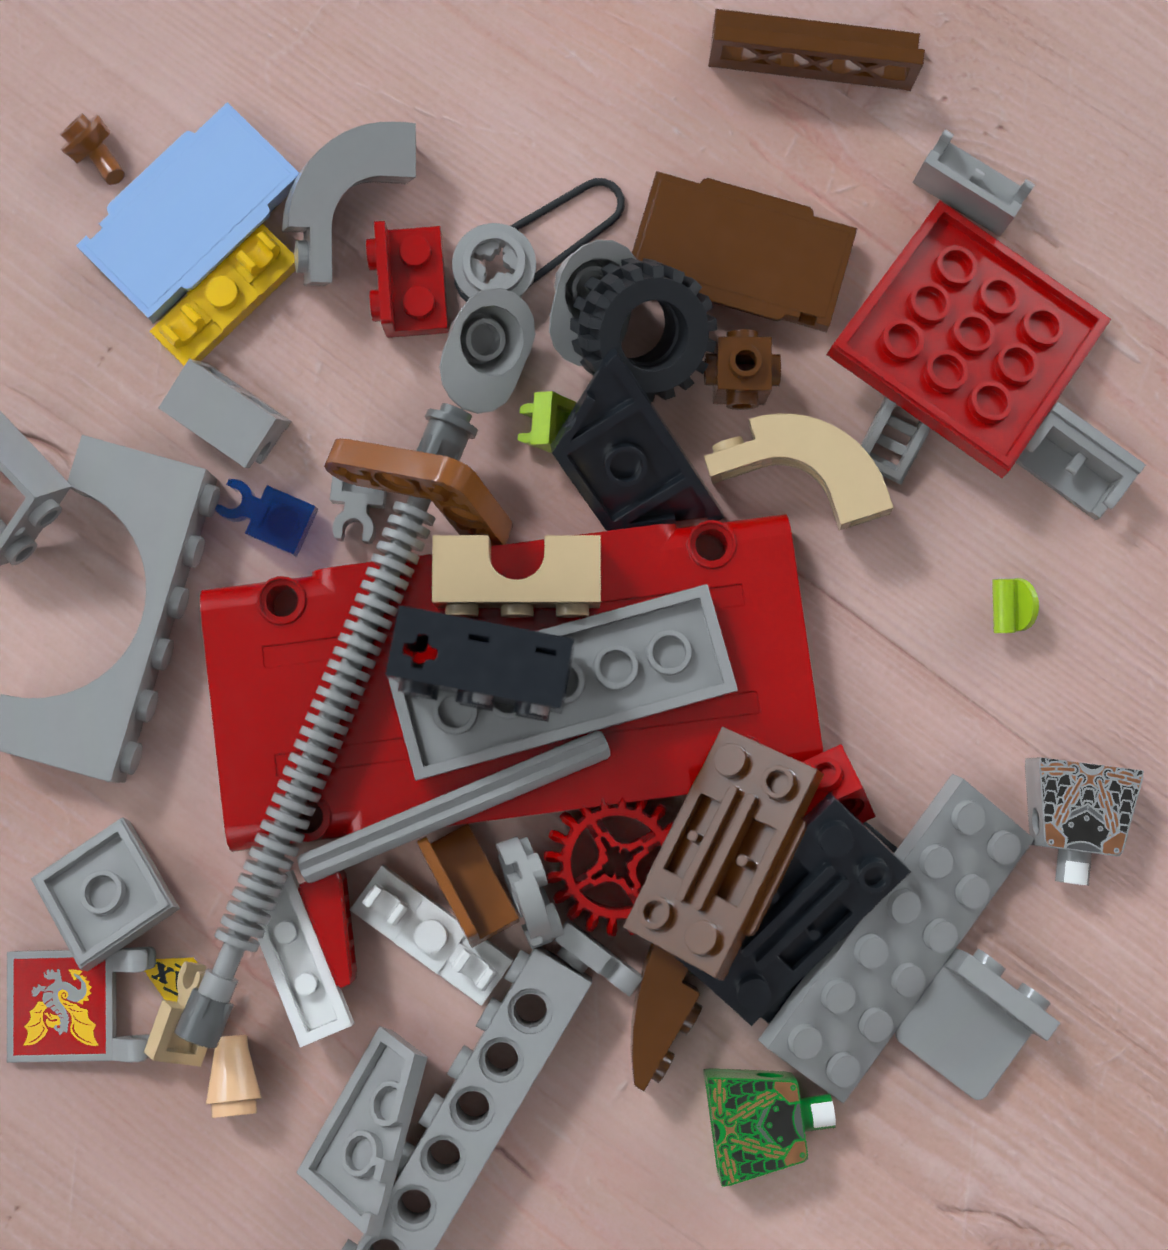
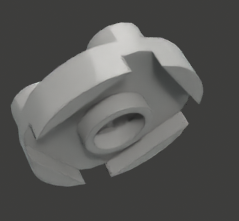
M516 836L497 843L496 848L499 852L498 858L515 910H518L520 916L524 917L526 924L521 926L530 947L535 949L553 942V939L564 935L557 910L553 903L550 904L543 887L548 885L543 865L538 853L533 852L528 837L518 839Z

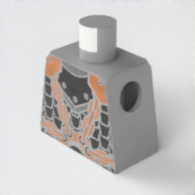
M1042 757L1025 759L1029 835L1034 838L1031 845L1058 848L1055 881L1089 886L1092 853L1121 856L1143 781L1144 771Z

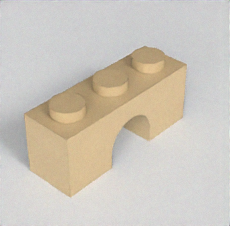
M433 535L432 603L436 608H445V614L464 618L478 617L479 608H501V617L507 618L534 617V608H556V617L562 618L589 617V608H600L601 535H545V553L540 568L530 577L520 580L505 578L493 568L491 564V541L489 535Z

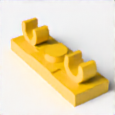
M262 223L193 290H190L150 330V333L183 366H185L189 359L202 361L295 272L294 254Z

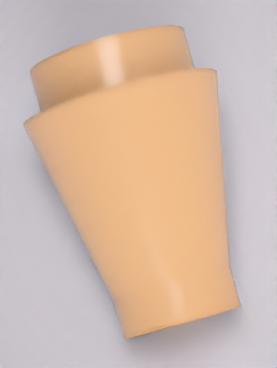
M248 1035L221 1037L217 1048L214 1050L206 1104H211L212 1118L257 1113L256 1099H262L248 1048Z

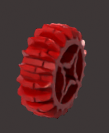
M622 796L619 804L607 805L602 798L599 808L590 810V808L583 806L582 809H579L583 816L577 821L570 813L566 811L561 813L559 818L571 829L567 835L557 830L550 831L549 839L561 843L563 846L561 852L545 851L544 860L560 862L561 870L551 871L546 874L548 883H556L563 880L566 886L553 895V900L556 904L564 902L569 897L576 901L567 912V917L570 920H575L585 909L590 912L586 920V930L593 932L597 927L599 917L608 919L606 925L607 935L616 936L618 930L617 920H627L642 889L636 876L638 862L657 846H660L661 849L674 821H671L664 827L658 823L667 811L665 805L659 804L649 815L643 811L648 800L636 801L635 806L631 807L626 805ZM609 816L634 818L647 826L650 832L628 843L619 842L610 835L601 819ZM587 828L598 846V858L590 868L574 878L571 868L572 850L579 835ZM604 836L611 847L618 846L619 853L623 848L631 852L637 847L642 846L641 849L631 854L632 858L626 862V867L629 870L627 874L633 882L632 886L627 884L623 876H616L615 870L611 875L604 871L596 877H592L593 874L602 870V866L608 861L605 853L607 850L601 841V837ZM606 881L615 882L625 890L632 904L608 906L594 901L584 892Z

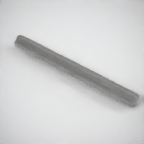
M594 731L301 854L297 858L301 874L307 883L315 882L608 759L611 752L606 738L601 731Z

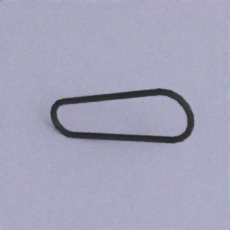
M593 178L510 225L519 230L594 186L609 188L615 193L617 198L615 212L607 220L535 273L533 284L561 264L582 245L589 243L612 226L622 216L625 208V197L621 188L613 181L605 178ZM454 278V284L459 296L467 302L470 297L460 291Z

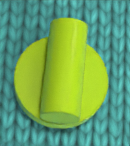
M1022 578L992 579L994 633H1015L1032 627L1039 613V599L1032 584Z

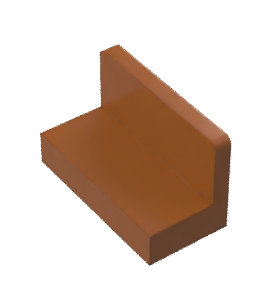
M468 824L431 844L426 836L416 841L471 948L520 922L518 915Z

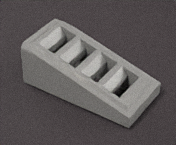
M884 397L861 446L874 460L883 476L901 485L931 428L921 421L915 427L891 415L895 405H898ZM885 424L911 436L908 445L905 446L881 434ZM875 443L901 455L902 457L898 465L872 453L871 451Z

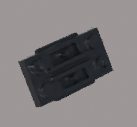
M831 792L803 818L807 824L806 832L757 932L753 936H745L724 981L707 974L674 955L678 961L751 1026L911 873L907 865Z

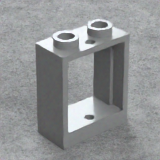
M0 411V471L26 497L8 525L0 519L1 566L7 563L11 565L20 564L37 548L35 539L43 528L51 524L62 511L59 504L72 486Z

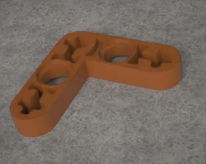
M339 438L335 439L324 465L326 471L332 476L348 484L431 500L459 535H489L491 546L507 544L513 528L511 519L476 472L461 461L442 455Z

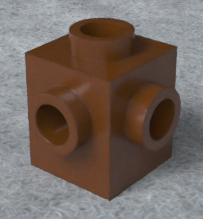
M749 329L732 330L726 333V337L718 336L714 353H705L704 362L709 365L704 371V385L713 386V404H726L727 408L734 410L755 409L758 405H765L772 391V386H780L781 355L772 354V337H758L757 331ZM736 364H754V368L749 371H743Z

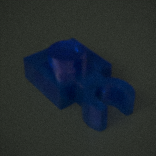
M229 479L226 485L234 491L241 493L242 502L234 509H228L223 505L217 504L215 511L231 522L250 520L245 531L246 535L297 557L319 509L310 503L268 485L260 499L255 496L253 490L243 481Z

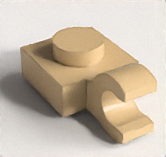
M185 961L181 966L177 979V1002L162 1000L144 1053L153 1061L201 1067L207 1048L180 1038L174 1031L192 989L199 988L206 970L204 964Z

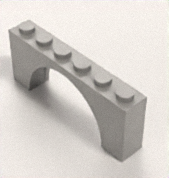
M82 435L67 482L72 486L70 489L80 495L104 504L120 519L133 537L140 552L146 577V598L142 620L136 635L122 657L108 671L91 683L74 691L46 698H21L1 694L0 751L107 782L125 783L127 775L134 774L141 759L142 744L137 743L143 722L148 723L156 710L158 692L153 691L159 670L164 671L171 660L174 642L169 639L174 620L181 619L185 613L189 600V589L184 587L190 568H196L201 561L205 540L200 535L205 518L212 517L216 511L220 497V488L216 486L217 478L207 469Z

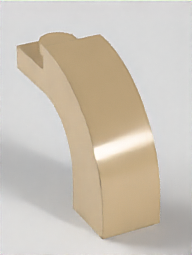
M787 413L750 418L749 427L753 440L744 443L742 436L729 438L712 446L714 453L704 456L712 484L775 465L790 466L806 472L824 489L839 531L890 515L894 508L882 474L867 451L843 430L817 418Z

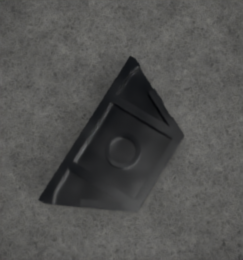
M614 348L609 351L553 440L551 451L555 459L606 531L657 524H676L675 521L699 518L715 521L725 518L721 507L617 349Z

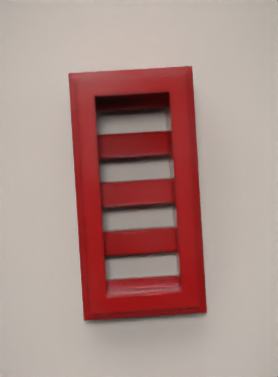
M344 869L312 883H301L298 888L335 984L340 988L351 984L357 978L347 873Z

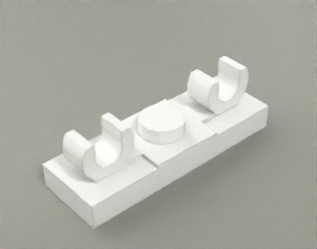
M381 865L350 909L354 914L481 1006L514 960L488 940L471 948L453 914L385 865Z
M290 870L285 872L288 877L284 884L273 882V884L282 888L280 897L267 896L277 902L274 911L262 909V911L270 914L269 923L267 925L256 924L265 929L263 938L257 939L301 1048L352 1026L354 1020L342 990L339 986H336L298 891L299 882L295 872Z

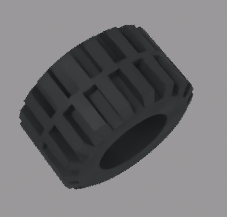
M634 258L621 259L622 266L620 267L611 263L601 268L604 275L601 280L591 276L584 284L590 290L586 299L577 296L573 307L581 310L579 318L570 319V330L578 334V338L571 341L574 352L583 357L580 361L581 365L594 376L608 352L616 348L651 402H654L655 395L664 400L676 397L674 387L679 386L687 390L695 384L690 376L695 370L701 374L704 373L709 365L702 361L705 352L714 353L716 341L709 338V332L717 330V318L706 314L708 310L713 308L709 296L699 293L702 286L695 279L685 276V273L655 260L643 258V261H639ZM657 300L662 307L665 319L661 339L648 353L635 358H626L621 346V330L626 317L638 305L647 301Z

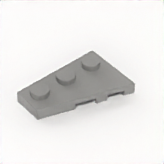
M380 1026L296 1172L364 1235L374 1237L380 1236L428 1058L396 1032Z

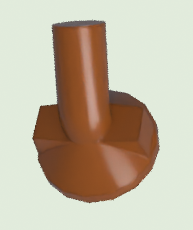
M82 113L60 134L67 141L61 148V151L77 164L89 156L107 184H118L123 180L125 173L108 147L103 143L111 131L98 114L89 120Z

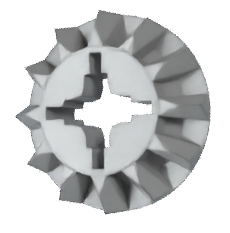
M501 223L483 224L467 232L458 242L452 259L453 275L460 291L468 297L484 289L503 288L516 293L521 298L523 293L534 282L536 257L529 240L517 229ZM501 248H504L503 266L510 270V273L497 272L494 278L490 279L487 284L486 267L480 264L479 260L492 261L496 255H499Z

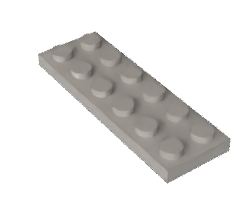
M708 584L537 631L574 638L575 645L562 714L550 712L548 722L515 716V713H513L514 705L496 701L494 702L493 711L459 705L460 703L455 702L456 694L439 691L437 701L405 695L404 692L397 691L399 683L388 677L416 781L738 691Z
M952 774L895 851V854L907 865L911 873L803 977L758 1040L774 1054L844 1104L1032 844L1034 838L965 779Z

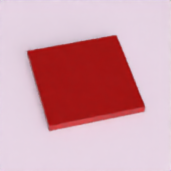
M939 200L826 355L994 474L1003 478L1011 470L1111 321V318Z

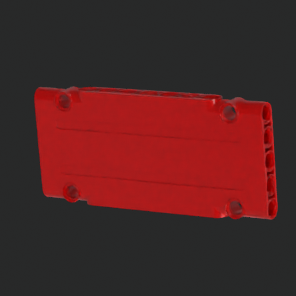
M787 514L728 522L707 520L699 523L697 526L677 528L676 524H657L580 534L601 535L600 608H589V617L708 584L738 691L597 730L604 734L610 748L611 755L608 759L448 826L582 809L583 806L586 808L601 806L602 798L607 805L619 804L622 796L625 803L687 795L722 726L800 762L824 752L793 538ZM706 535L718 538L724 548L723 556L714 561L702 558L697 553L695 547L696 540ZM545 539L491 546V564L500 575L508 579L520 580L530 577L540 568L543 562ZM432 554L419 555L420 558L417 565L406 562L405 565L414 569L412 578L400 575V579L405 580L409 585L406 591L395 588L394 591L403 596L402 602L398 604L390 601L389 605L397 609L401 605L445 614V608H436L432 603ZM372 562L334 566L315 570L312 572V576L299 578L277 576L266 582L201 591L200 612L224 830L231 852L250 850L251 846L264 847L254 841L256 834L259 832L269 835L270 833L260 827L263 819L275 821V818L266 814L268 806L277 808L281 806L272 801L271 798L274 792L283 795L287 792L277 787L279 779L290 782L292 780L291 777L282 773L284 767L287 765L297 768L298 764L288 760L291 752L299 755L303 753V750L294 747L296 739L306 742L309 737L299 733L301 726L312 729L314 727V723L305 720L306 714L310 712L319 715L320 710L311 707V702L313 699L324 703L326 697L316 693L318 686L330 688L331 683L321 680L324 672L335 676L337 670L327 667L329 659L341 662L342 657L332 653L334 647L338 646L346 649L348 644L339 641V635L341 632L352 635L353 631L343 627L346 619L354 622L358 621L359 618L350 615L349 611L351 606L363 609L364 605L356 602L354 599L357 593L369 595V592L360 588L362 580H367L374 583L375 579L365 574L368 567L379 569L380 566ZM294 590L298 597V605L295 611L288 616L278 617L274 610L276 597L283 591ZM479 608V616L469 619L539 631L583 618L556 617V608H534V617L528 618L501 617V608ZM384 614L383 618L391 621L392 626L390 630L378 628L379 632L387 635L385 643L373 640L372 645L382 649L380 655L376 656L368 653L366 657L375 661L376 665L374 669L365 666L361 669L362 672L371 675L368 683L359 679L356 681V685L365 688L363 696L351 693L350 698L360 703L357 709L346 706L344 710L354 715L352 723L343 719L339 722L340 725L349 728L347 735L345 736L337 732L334 734V738L343 741L341 749L332 746L328 749V751L338 755L336 761L331 762L324 759L322 763L332 768L330 776L318 773L317 777L327 781L325 788L320 789L314 786L312 788L313 791L321 794L319 802L314 803L322 810L323 822L315 832H308L298 827L295 830L305 835L302 843L341 838L590 733L416 781L388 676L385 675L397 614L395 617ZM428 644V649L425 653H416L414 663L420 664L426 660H435L438 655V649H433ZM290 841V844H296V843H297V842H294V841Z

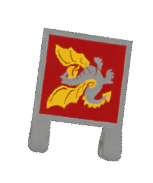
M122 948L89 971L79 969L70 950L7 952V1063L67 1061L142 1062L149 1058L144 1053L150 1034L117 1037L116 972H142L154 968L156 965L155 948Z

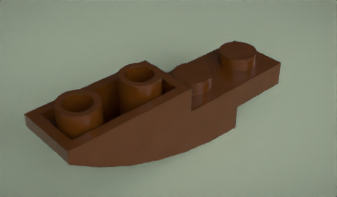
M653 943L650 944L642 966V981L636 989L631 1020L630 1050L634 1086L642 1091H645L651 1079L657 1083L663 1079L675 1056L668 1049L679 1031L685 1035L690 1032L703 1007L696 1002L700 996L697 987L684 980L687 972H692L678 961L673 954Z

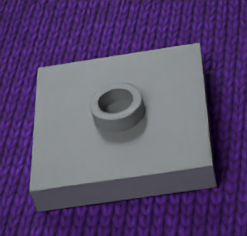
M124 817L31 878L79 969L84 971L91 970L180 909L131 822Z

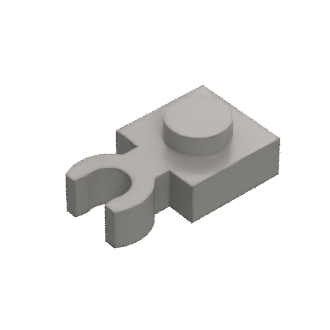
M332 476L330 501L333 504L345 505L344 511L335 518L333 523L335 539L344 542L346 527L352 522H359L364 527L362 541L365 544H372L375 539L376 528L369 516L370 508L385 509L387 491L348 484Z
M567 919L562 926L564 935L554 939V941L562 946L557 953L558 956L581 973H584L589 966L630 997L642 981V975L570 919Z

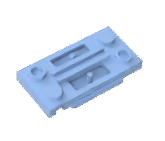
M227 102L195 133L192 131L184 132L107 206L109 215L99 223L102 227L101 230L91 239L85 236L76 246L154 324L189 290H193L269 218L270 213L289 195V191L299 172Z

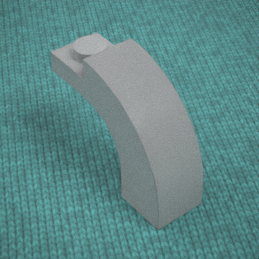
M376 122L352 128L330 140L302 168L289 191L283 214L282 232H303V240H296L294 262L296 273H304V285L326 286L332 283V219L338 201L349 188L363 183L407 184L416 178V123Z

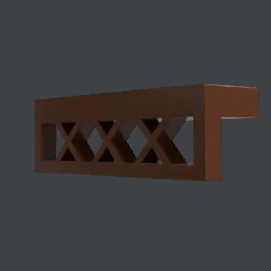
M716 9L708 67L911 91L922 69L925 49H919L920 33Z

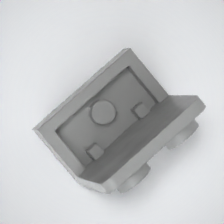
M956 948L896 1030L895 1037L901 1044L970 1097L982 1100L992 1090L1030 1035L1034 1034L1048 1041L1060 1022L1046 1012L1051 1003L1034 989L1022 983L1017 990L1002 979L1001 975L1006 969L988 954L977 949L972 956Z

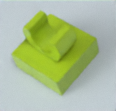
M554 391L534 392V403L522 405L519 412L532 418L531 432L519 433L517 440L552 453L551 444L577 402Z

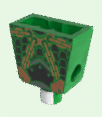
M719 1068L703 1069L716 1169L722 1187L731 1186L808 1160L805 1132L836 1128L835 1111L831 1095L825 1094L800 1098L797 1079L791 1072Z

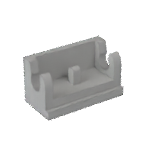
M945 129L933 150L926 157L912 183L1000 237L1022 207L1021 204L1035 184L1026 179L1021 186L950 143L954 134Z
M193 359L187 361L158 407L244 468H250L254 461L261 464L271 452L284 430L292 422L208 363Z
M1057 402L1052 407L1015 462L1094 520L1101 518L1108 508L1112 509L1118 503L1138 474L1146 466L1142 461L1060 402Z

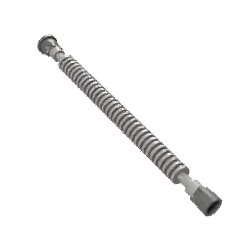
M442 403L440 410L428 409L425 419L429 422L417 451L442 455L460 461L468 440L475 439L478 429L470 424L472 415L461 408ZM409 496L407 503L399 501L394 503L392 509L401 514V517L390 514L387 523L396 527V530L384 527L381 535L391 540V542L379 540L376 548L385 553V556L373 554L371 562L380 566V568L368 567L365 573L367 576L375 579L374 583L362 580L360 588L369 592V595L356 594L354 600L364 605V607L360 609L351 606L349 614L359 619L357 622L346 619L343 627L353 631L350 636L341 632L338 640L348 645L346 649L335 646L332 652L342 657L341 662L329 659L327 667L337 670L335 676L324 672L321 680L331 683L329 689L318 686L316 693L326 697L324 703L313 699L310 705L320 710L319 715L307 712L305 720L314 723V727L312 729L302 725L299 731L300 734L309 737L307 742L296 739L294 747L303 750V753L299 755L291 752L288 758L289 761L298 764L297 768L285 765L282 772L291 777L292 780L290 782L279 779L277 784L278 788L287 792L285 795L274 792L271 800L281 806L280 808L268 806L266 814L275 818V821L262 820L260 827L270 833L269 835L259 832L256 834L254 841L264 847L251 846L249 855L258 859V861L247 859L243 868L251 872L252 875L240 873L237 880L247 888L234 887L231 895L241 902L229 900L226 909L235 915L223 914L220 921L221 924L230 929L218 927L214 935L217 939L224 942L213 969H206L199 988L192 989L174 1031L177 1036L188 1042L206 1048H217L234 1007L230 1000L238 983L234 976L245 950L250 952L258 950L260 943L251 937L263 938L265 929L256 923L267 925L271 916L262 911V909L274 911L277 904L276 901L267 896L280 897L282 888L273 884V882L284 884L288 875L280 871L279 868L291 870L294 863L292 860L284 857V855L294 857L297 855L299 848L290 844V841L302 843L305 835L295 829L298 827L307 830L310 821L301 817V814L313 816L316 808L306 804V802L310 800L318 803L321 794L313 791L312 788L314 786L324 789L327 781L317 777L318 773L330 776L332 771L331 767L322 763L324 759L335 762L337 759V754L328 751L330 746L338 749L342 747L343 741L334 738V734L337 732L345 736L347 735L349 728L340 725L339 722L343 719L352 723L354 715L344 710L346 706L357 709L360 703L350 698L351 693L353 692L361 696L364 694L365 688L356 685V681L359 679L368 683L371 675L362 672L361 669L363 666L374 669L376 665L375 661L366 658L368 653L379 656L382 650L372 645L373 640L385 643L387 635L379 632L378 628L390 630L392 622L383 618L384 614L392 617L396 616L398 609L389 605V602L401 604L403 596L394 590L397 588L406 591L409 585L408 582L400 579V575L412 578L414 569L406 566L405 563L417 565L420 558L410 551L411 549L419 552L423 551L425 544L416 539V537L428 539L430 530L422 526V524L433 526L436 520L433 515L427 513L431 503L429 499Z

